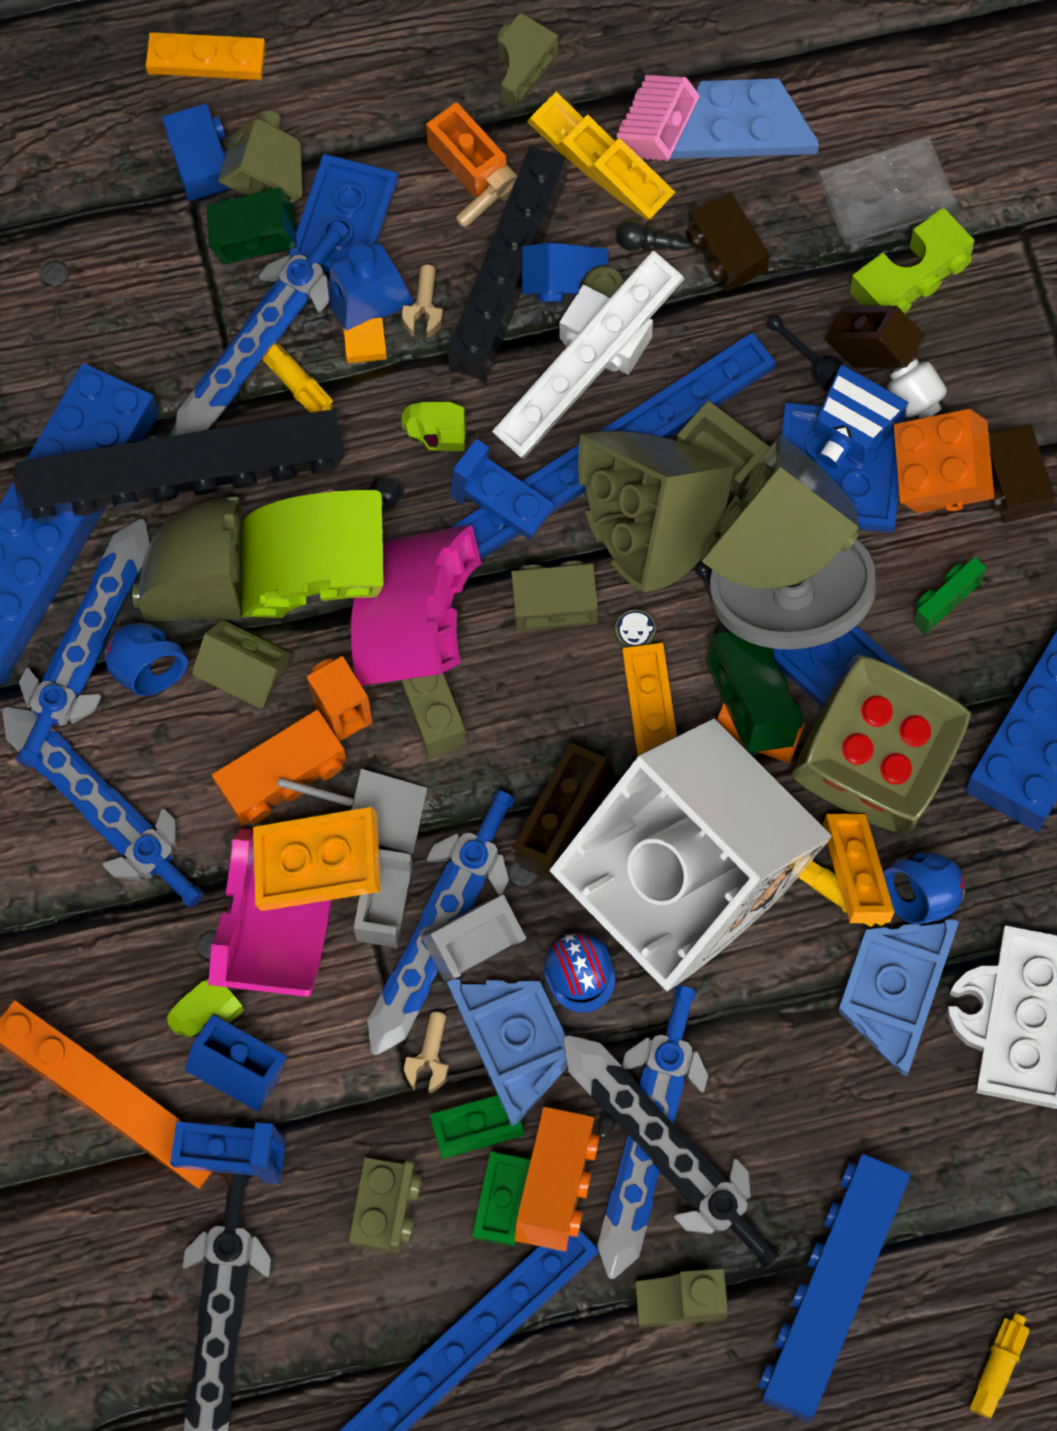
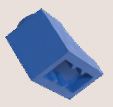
M557 243L522 246L523 295L539 296V303H562L563 296L579 294V284L585 274L596 266L608 265V249Z

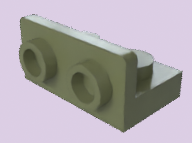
M364 1158L349 1237L350 1246L401 1254L403 1242H411L414 1217L408 1216L410 1201H418L422 1184V1175L416 1174L415 1162L406 1160L405 1164Z

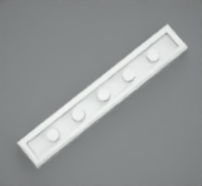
M653 250L492 432L524 460L682 283L684 277Z

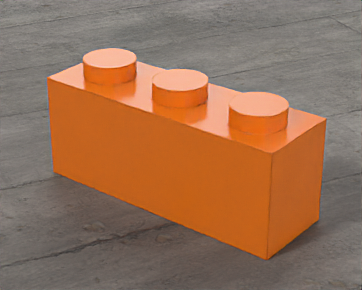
M317 709L212 774L215 787L242 827L249 822L251 824L261 822L272 813L271 808L284 800L292 802L304 794L278 786V779L282 778L309 786L320 778L328 780L342 770L343 764L347 762L343 746Z
M543 1107L516 1221L515 1241L566 1252L569 1237L578 1238L583 1211L576 1210L578 1197L587 1199L592 1173L584 1172L587 1159L595 1161L600 1135L592 1134L594 1117Z

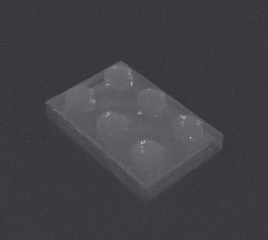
M929 137L818 172L819 183L844 245L927 220L943 207L948 212L955 211L956 200Z

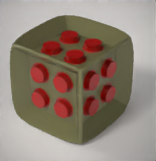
M855 655L846 665L844 675L824 704L800 752L795 769L791 773V778L795 779L812 793L851 814H866L869 823L905 835L916 827L917 820L926 810L938 790L963 740L972 712L947 694L889 664L862 655Z

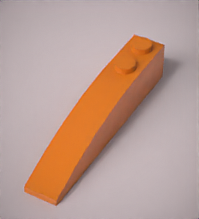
M14 1000L0 1018V1049L200 1191L213 1173L212 1171L173 1168L170 1165L176 1122L182 1121Z

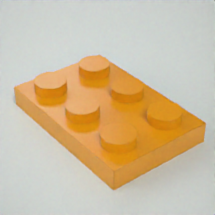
M372 807L253 827L255 906L259 910L267 911L381 892L377 811Z

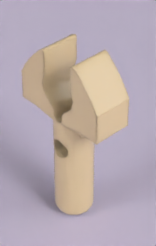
M509 166L496 170L486 179L488 187L456 216L460 226L467 228L499 198L504 202L508 200L517 175Z
M423 265L420 268L416 302L412 306L403 305L402 322L412 337L415 334V322L421 317L422 313H425V317L429 320L427 338L432 337L442 327L443 309L435 308L432 305L436 269L432 265Z
M434 1011L430 1014L421 1054L415 1058L406 1057L404 1072L413 1090L416 1088L417 1074L425 1068L426 1064H429L430 1070L433 1073L429 1084V1093L439 1089L447 1080L449 1067L448 1065L441 1064L438 1058L447 1016L442 1012Z

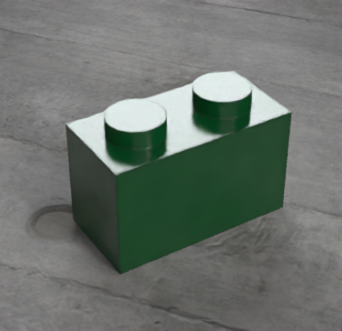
M281 187L263 189L258 193L238 198H226L221 202L207 205L208 245L223 265L297 247L295 208Z

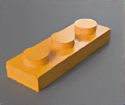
M150 32L146 59L147 74L262 80L266 50L265 39Z
M663 643L622 648L637 758L677 737Z
M826 814L822 826L832 835L827 844L849 923H890L894 915V909L866 814Z

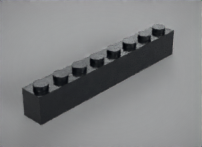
M335 409L18 461L14 464L12 477L21 519L33 518L34 523H43L56 519L59 513L73 511L75 516H84L97 512L100 506L113 504L115 509H125L137 505L138 500L154 498V502H166L176 499L178 493L193 491L194 495L197 496L207 495L216 492L218 486L233 484L235 489H242L256 485L259 479L272 477L273 482H283L297 476L296 473L311 471L312 475H324L336 470L335 466L340 464L345 453Z

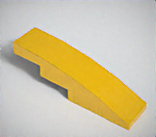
M557 92L527 122L585 175L647 221L676 193L620 137L614 141L588 114L583 118Z

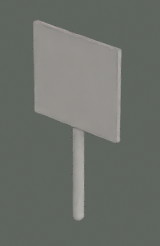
M364 769L359 771L354 798L282 778L277 780V785L280 787L351 807V810L372 807L377 811L379 846L413 855L427 787Z

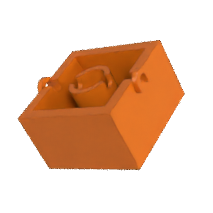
M965 409L894 424L900 503L917 513H923L944 508L947 511H960L965 504L994 499L988 422L986 419L971 409Z

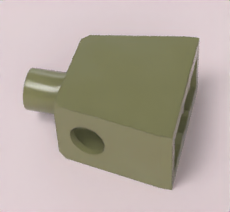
M262 111L258 114L257 119H253L233 134L218 182L245 196L258 193L263 189L281 187L291 203L302 197L301 145L298 139L279 130L281 122L279 114L273 111Z

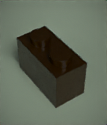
M731 192L689 212L688 229H686V236L695 251L701 250L706 258L705 266L709 276L715 283L720 281L726 293L768 272L770 254Z
M897 305L849 306L841 308L824 339L853 368H907L909 363L915 358L917 349L925 334Z
M1029 424L989 434L994 499L990 500L993 511L1000 512L1003 524L1049 513L1055 495L1032 425Z

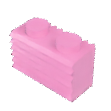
M645 75L642 87L635 94L633 106L629 107L630 113H626V119L620 124L617 139L620 137L642 160L643 158L654 161L656 159L662 161L663 159L668 162L700 95L686 77Z

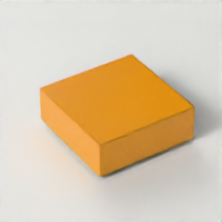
M382 318L370 319L347 331L344 329L347 364L387 359Z

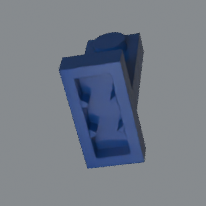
M476 438L453 469L450 497L462 506L469 498L531 541L554 510L555 504L489 460L490 447Z
M176 1122L170 1165L173 1168L258 1176L263 1183L281 1184L286 1141L275 1126L268 1123L255 1122V1129Z

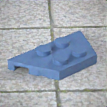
M779 78L701 81L696 90L700 97L669 159L818 154L819 142Z
M952 919L945 920L941 924L924 926L910 924L902 925L898 929L884 927L867 929L865 931L838 1012L902 1075L907 1076L959 921Z
M450 980L447 982L451 996L511 1126L516 1125L567 1069L563 1041L566 1035L540 981H519L510 984L501 980H486V985L461 984V980Z

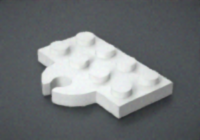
M1005 926L997 966H980L966 972L954 984L950 995L957 998L965 994L976 996L981 1003V1010L976 1014L968 1015L963 1013L957 1006H948V1020L954 1033L966 1045L982 1051L976 1093L1057 1109V936Z

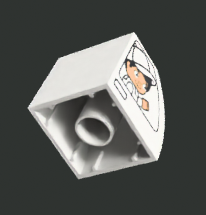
M712 719L638 756L549 871L643 968L668 991L714 958L769 909L788 890L830 840L832 835L715 719Z

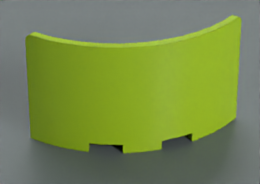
M348 490L302 495L265 505L246 516L241 524L242 617L283 618L285 614L293 609L306 605V597L320 594V599L323 601L346 598H377L383 588L381 493L377 490Z

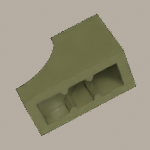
M521 12L512 23L507 22L503 25L496 39L498 42L499 60L505 63L508 68L507 74L501 83V101L503 105L513 111L516 110L559 55L558 35Z
M724 1269L687 1271L664 1278L635 1281L639 1327L720 1322L727 1319L728 1310Z

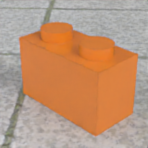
M455 102L426 124L428 147L474 198L479 196L488 187L486 179L492 173L507 166L506 155L458 102Z
M343 656L334 661L326 659L313 667L311 674L306 676L312 702L339 742L373 723L368 696Z

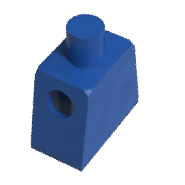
M365 244L355 245L351 248L349 257L334 263L330 268L329 306L345 331L370 319L384 318L403 309V305L409 306L414 304L398 270L382 244H375L371 247Z

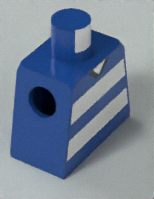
M841 365L816 423L815 435L825 442L817 454L818 459L824 465L833 469L839 467L846 455L859 462H866L894 432V424L903 423L909 402L846 366Z

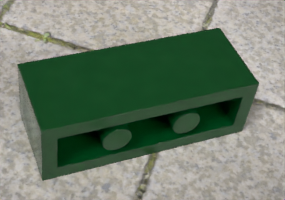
M732 632L713 634L705 663L745 750L748 753L794 747L798 730L803 725V713L801 707L794 703L789 693L786 676L783 673L780 674L774 661L773 649L747 642Z

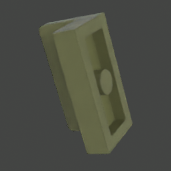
M222 619L204 634L192 673L205 682L259 709H263L268 703L275 680L289 669L293 654Z

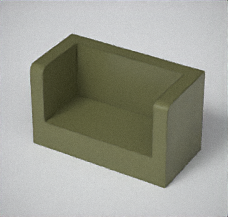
M710 401L703 405L677 435L678 442L696 447L735 466L730 492L738 498L746 491L744 487L750 478L748 475L769 449L767 444Z

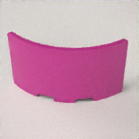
M472 525L392 538L383 543V588L377 598H354L352 606V659L355 677L361 686L439 675L461 664L456 631L457 610L451 608L454 593L462 592L463 586L471 572L482 564Z
M239 828L232 839L226 896L233 897L232 906H228L227 913H221L218 929L211 944L208 985L305 997L310 996L320 967L332 900L267 911L259 910L255 906L253 830Z

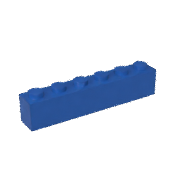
M862 1154L858 1165L849 1162L840 1187L847 1189L843 1203L840 1205L833 1202L824 1224L825 1227L832 1229L825 1245L819 1242L816 1243L808 1263V1267L815 1269L810 1284L800 1283L791 1307L799 1310L793 1326L784 1322L775 1344L776 1348L782 1350L776 1366L767 1364L758 1388L766 1391L762 1403L808 1423L812 1422L911 1176L910 1173Z

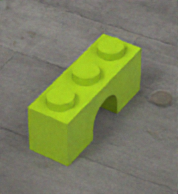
M943 207L913 229L910 248L920 258L921 262L913 267H900L891 262L884 253H881L852 275L850 294L861 306L897 305L906 314L911 308L913 301L921 295L923 297L930 296L939 288L942 279L950 273L954 275L959 274L970 264L975 240Z

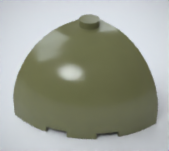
M600 431L581 434L578 453L579 485L586 486L590 510L585 511L597 543L604 542L609 553L614 558L610 562L623 578L644 593L665 588L685 576L703 557L710 537L713 534L716 536L721 525L719 520L726 509L735 466L696 447L659 436L622 431Z
M780 434L748 475L750 478L744 487L747 492L742 500L734 496L719 520L721 525L718 532L721 535L719 538L714 534L710 537L702 562L724 578L743 586L770 589L797 584L824 568L840 549L846 552L854 544L860 534L857 530L859 528L858 513L854 504L841 487L810 457Z
M239 497L210 498L190 504L172 515L156 532L144 557L140 583H133L132 589L134 608H140L144 622L242 619L241 524L243 521V505Z

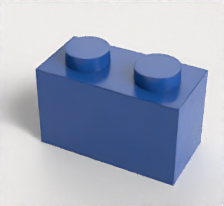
M207 103L163 116L162 120L166 136L188 201L231 189L218 182L228 149L222 150L219 140L225 138L224 130L219 116L211 117Z
M212 1015L191 1046L185 1071L259 1112L279 1082L287 1056Z

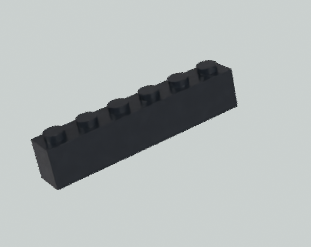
M529 146L448 347L449 370L487 382L523 292L522 246L542 244L567 181V157Z

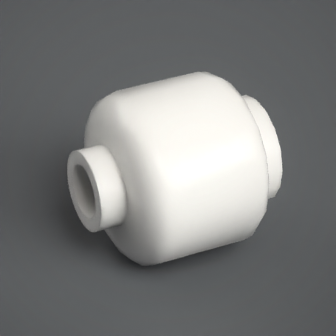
M917 358L909 363L907 368H897L889 374L892 380L888 383L887 390L909 402L906 418L916 415L920 419L927 418L942 409L939 401L945 397L947 389L930 362L919 363Z

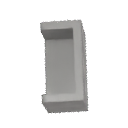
M379 849L381 892L360 895L353 929L358 942L398 948L413 873V863L410 854Z
M504 894L490 898L421 936L444 981L454 980L461 976V973L511 945L519 944L526 940Z

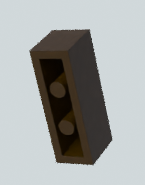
M571 742L569 743L512 847L520 868L551 882H558V879L549 870L595 813L614 778L606 757Z

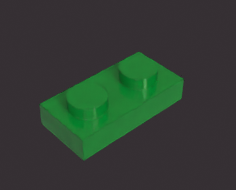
M976 557L965 566L962 563H958L944 578L946 584L937 592L930 589L916 603L917 612L914 625L926 635L983 582L987 567Z
M497 1095L429 1114L442 1159L525 1136L521 1120L518 1124L511 1126Z
M490 1151L472 1234L473 1239L515 1248L516 1221L531 1162L530 1159Z

